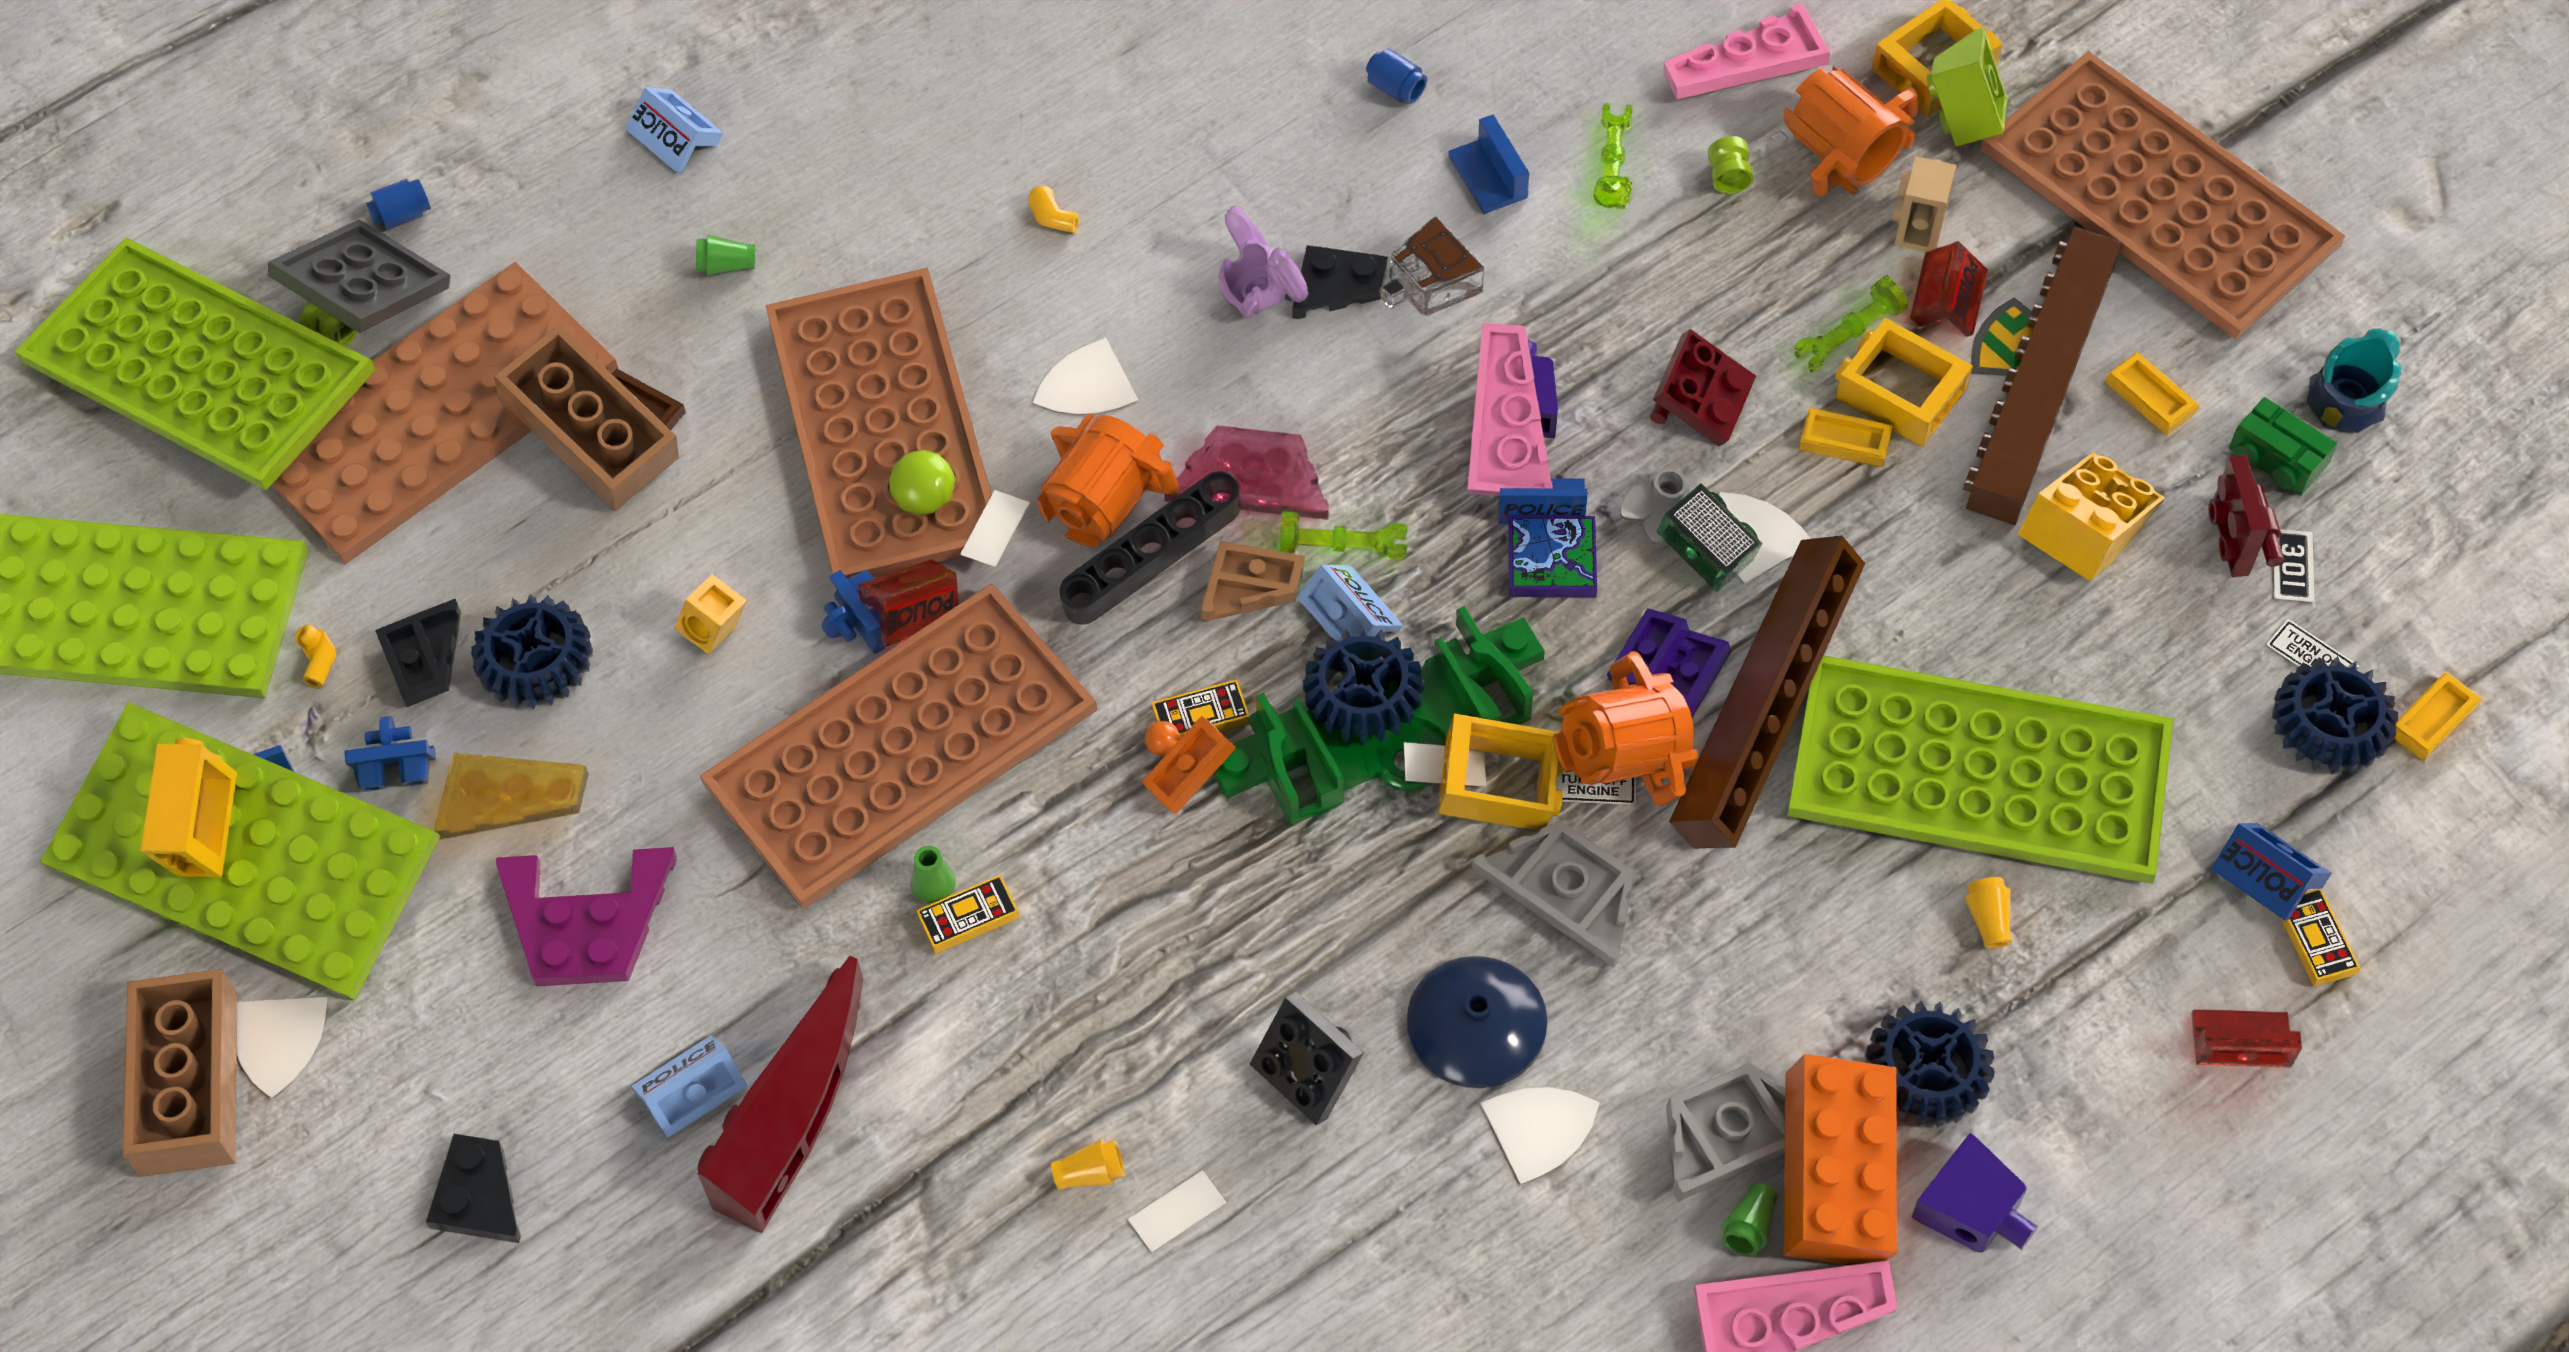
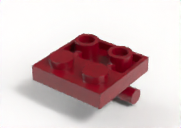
M1689 329L1681 335L1653 397V401L1656 403L1651 412L1650 419L1657 424H1665L1671 412L1720 447L1729 441L1756 375Z
M2247 455L2229 457L2223 475L2218 477L2217 491L2214 499L2209 500L2208 513L2211 523L2217 525L2219 530V553L2222 561L2228 562L2232 577H2242L2250 575L2261 547L2266 564L2269 567L2281 565L2284 562V557L2278 540L2281 536V531L2275 510L2268 506L2263 486L2255 484Z

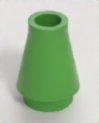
M707 235V239L696 238V272H706V276L742 269H755V244L740 243Z
M924 846L918 849L914 855L915 864L910 882L914 895L927 903H934L950 896L956 885V876L953 870L942 858L940 851L936 847Z
M1760 1182L1751 1184L1747 1194L1722 1223L1723 1235L1721 1239L1730 1251L1741 1256L1753 1257L1759 1250L1766 1247L1773 1208L1778 1198L1776 1191L1772 1187Z

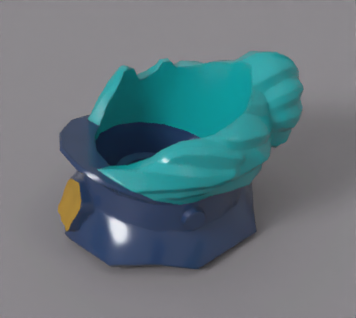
M2373 328L2368 330L2363 337L2345 338L2330 351L2320 372L2310 376L2307 404L2325 427L2358 433L2384 420L2386 403L2398 389L2402 369L2401 364L2396 360L2401 351V344L2393 330L2387 331L2381 328Z

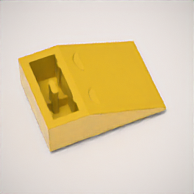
M2092 452L2038 494L2017 535L2091 582L2110 566L2163 503L2165 497L2155 492L2148 482L2133 478L2120 470L2111 459L2105 456H2098Z

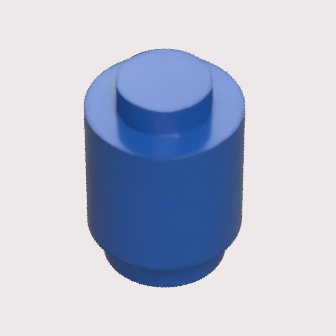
M1390 48L1374 53L1366 66L1368 83L1398 102L1414 103L1422 95L1427 85L1428 78L1422 73L1421 67Z
M404 179L370 192L372 201L366 202L374 225L383 224L386 231L423 217V212L431 209L419 179L410 182L408 179Z

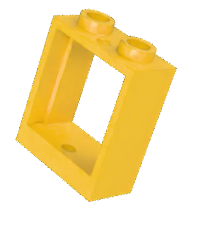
M1939 0L1876 44L1872 70L1899 94L1906 88L1915 89L1918 98V110L1928 118L1942 108L1939 97L1933 99L1929 91L1927 75L1932 72L1907 51L1939 29H1942L1953 40L1958 42L1976 29L1983 28V26L1973 19L1966 9L1958 6L1952 0ZM1985 29L1996 65L1998 66L2003 43L1998 40L1992 31Z
M1884 318L1875 331L1872 329L1866 331L1858 345V353L1854 358L1847 357L1841 363L1835 375V379L1839 381L1835 399L1877 422L1893 425L1892 430L1924 447L1966 392L1973 365L1891 320ZM1881 350L1940 381L1920 408L1861 376Z
M1454 714L1445 739L1438 814L1540 831L1541 828L1548 825L1552 816H1559L1562 805L1563 791L1556 789L1557 777H1562L1564 770L1557 757L1554 744V734L1561 732ZM1469 749L1538 760L1539 771L1536 803L1466 791L1465 781Z
M180 738L176 739L175 744H157L140 851L178 877H222L237 772L223 762L221 756L213 754L205 748L203 742L195 739Z

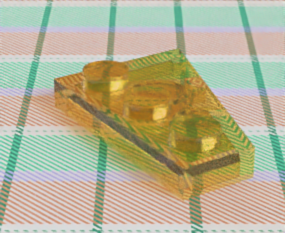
M453 753L433 831L441 836L439 839L441 840L577 814L580 812L589 775L586 765Z

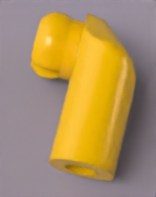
M1041 185L1033 188L1028 196V205L1037 223L1043 227L1075 233L1079 224V213L1059 209L1053 197L1054 192L1050 187Z
M307 624L300 627L295 635L296 643L302 647L303 652L310 660L302 681L312 688L321 689L336 659V648L322 629H316L313 625Z

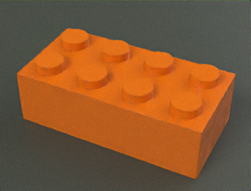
M1804 1054L1785 1073L1783 1256L1842 1265L1887 1261L1897 1253L1896 1067Z

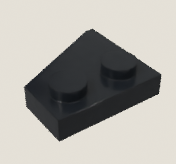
M1307 245L1301 274L1306 282L1308 295L1305 301L1300 303L1294 301L1292 318H1306V311L1329 306L1331 312L1346 308L1353 303L1364 304L1380 300L1388 269V256Z
M456 599L375 630L406 707L449 691L461 611Z
M453 1134L426 1220L430 1229L519 1243L521 1234L516 1222L513 1207L514 1199L507 1177L504 1149L500 1141Z

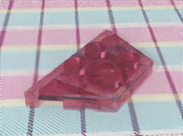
M1216 425L1205 438L1203 447L1194 451L1185 462V470L1177 478L1179 490L1173 495L1164 494V500L1171 502L1208 474L1223 471L1230 473L1238 483L1241 510L1324 520L1329 519L1328 501L1323 497L1318 484L1317 473L1313 464L1309 462L1307 448L1302 436L1299 434ZM1217 493L1211 500L1221 503L1227 501L1231 496L1226 493Z

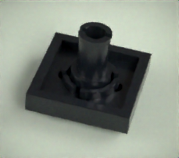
M1296 991L1284 998L1250 1065L1311 1122L1318 1125L1328 1119L1364 1052L1351 1041L1350 1035L1345 1029L1334 1026ZM1292 1072L1294 1073V1076L1297 1078V1081L1292 1078Z

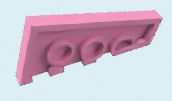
M1801 2L1790 7V14L1780 18L1771 15L1760 20L1759 27L1743 33L1739 29L1727 34L1725 42L1713 46L1707 43L1665 61L1664 76L1678 100L1829 65L1830 51Z
M1482 323L1468 493L1500 496V488H1553L1526 327Z
M1889 1261L1699 1284L1693 1288L1704 1352H1797L1893 1314L1898 1309Z

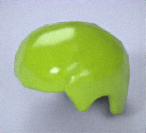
M926 450L910 452L901 458L891 471L889 479L890 494L904 511L915 515L934 513L942 505L952 500L956 478L949 463L939 454Z

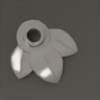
M1673 468L1661 469L1650 476L1647 484L1631 487L1623 498L1620 507L1621 518L1631 521H1643V531L1647 539L1656 547L1663 548L1669 546L1680 534L1682 527L1668 513L1691 495L1685 476ZM1661 488H1667L1673 494H1667L1663 492Z

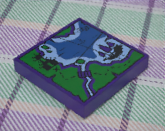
M1509 515V597L1597 598L1595 516Z

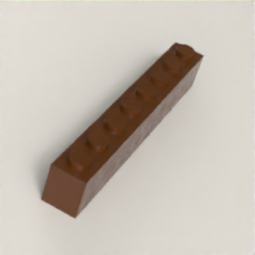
M2073 227L2068 242L2059 241L2052 264L2058 266L2055 274L2047 272L2039 294L2046 297L2043 305L2035 303L2027 327L2032 328L2033 332L2031 337L2022 335L2014 358L2021 361L2018 369L2009 368L2002 388L2003 392L2008 393L2005 402L1997 399L1989 421V424L1995 425L1993 434L1984 432L1976 457L1982 458V462L1979 468L1971 465L1963 487V490L1970 492L1966 509L2016 526L2115 267L2122 244L2121 241Z
M1843 535L1804 539L1800 541L1690 775L1686 784V792L1680 797L1669 820L1670 824L1694 849L1736 848L1865 566V562Z

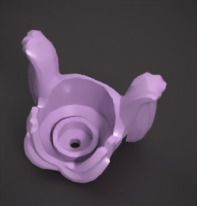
M1232 206L1227 210L1224 220L1240 253L1239 259L1235 262L1226 258L1220 267L1218 280L1224 298L1231 305L1237 307L1246 319L1273 307L1283 300L1298 303L1305 301L1308 295L1306 282L1287 252L1279 247L1274 250L1269 247L1259 229L1248 218L1241 207Z

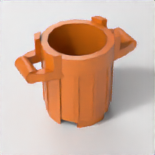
M1833 66L1832 71H1829V73L1825 69L1819 68L1809 75L1795 90L1801 95V98L1793 112L1788 108L1784 110L1783 121L1788 130L1822 160L1819 166L1811 171L1812 190L1817 196L1826 195L1828 191L1839 184L1852 195L1857 194L1860 191L1858 187L1869 184L1880 176L1893 163L1902 148L1908 149L1914 143L1916 134L1908 126L1916 122L1912 117L1918 113V98L1915 89L1906 88L1884 104L1845 70H1839L1835 66Z
M1088 413L1077 428L1057 426L1051 431V438L1062 459L1041 486V494L1036 501L1039 511L1048 523L1054 516L1069 528L1065 535L1066 538L1080 545L1093 548L1097 546L1100 540L1104 542L1115 534L1145 491L1173 495L1179 490V484L1171 462L1161 459L1159 452L1164 444L1157 436L1151 433L1145 436L1129 423L1116 417L1107 415L1094 417V414Z
M1632 651L1610 665L1609 670L1612 675L1613 690L1577 696L1573 698V701L1566 702L1558 711L1557 715H1564L1561 733L1554 734L1556 754L1563 770L1566 773L1574 771V774L1581 778V784H1605L1641 776L1654 803L1658 806H1664L1685 794L1686 786L1684 784L1683 769L1693 768L1698 760L1697 750H1692L1694 727L1691 712L1683 695L1670 684L1673 683L1671 675L1667 673L1651 675L1641 655ZM1633 672L1637 684L1629 685L1626 676ZM1669 778L1670 782L1662 786L1661 779Z

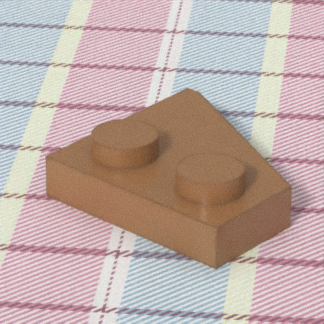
M1220 541L1201 608V620L1210 621L1296 602L1305 567V556Z

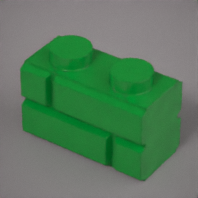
M2263 397L2253 408L2252 412L2236 428L2229 449L2234 451L2236 456L2247 455L2250 466L2255 465L2271 475L2272 480L2279 487L2287 490L2292 489L2298 494L2303 495L2314 480L2326 469L2338 443L2268 398Z

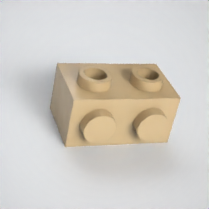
M1915 156L1912 171H1903L1897 193L1898 196L1903 197H1897L1892 221L1899 222L1894 245L1935 254L1957 165L1942 162L1938 159Z

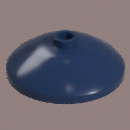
M1461 957L1436 967L1417 985L1408 1006L1407 1031L1415 1054L1433 1074L1458 1086L1488 1088L1502 1085L1517 1078L1534 1063L1545 1042L1547 1012L1543 998L1535 984L1516 967L1490 957ZM1480 1003L1486 1007V1010L1478 1013L1472 1011L1470 1006Z

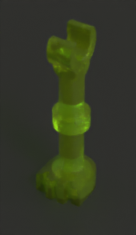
M1605 103L1602 107L1601 123L1607 130L1606 146L1601 151L1604 173L1603 177L1595 182L1593 198L1597 204L1606 208L1626 209V203H1630L1632 182L1629 181V177H1620V166L1625 162L1626 152L1622 147L1623 132L1631 126L1633 110L1631 105H1626L1625 113L1621 116L1612 115L1610 113V104Z
M1888 275L1871 286L1872 291H1870V295L1873 297L1874 302L1857 313L1850 312L1842 317V323L1825 335L1817 336L1816 338H1802L1796 343L1794 349V356L1796 358L1801 357L1805 353L1816 355L1808 363V370L1811 373L1817 372L1823 367L1825 358L1834 348L1850 337L1855 339L1864 334L1866 331L1865 327L1884 314L1888 313L1895 317L1908 309V300L1904 292Z
M1282 511L1280 552L1294 554L1298 545L1333 547V551L1344 552L1345 548L1375 549L1377 552L1383 553L1393 560H1402L1406 558L1407 545L1395 544L1391 540L1406 539L1407 526L1401 523H1394L1376 532L1346 531V526H1334V530L1299 528V514L1297 512Z

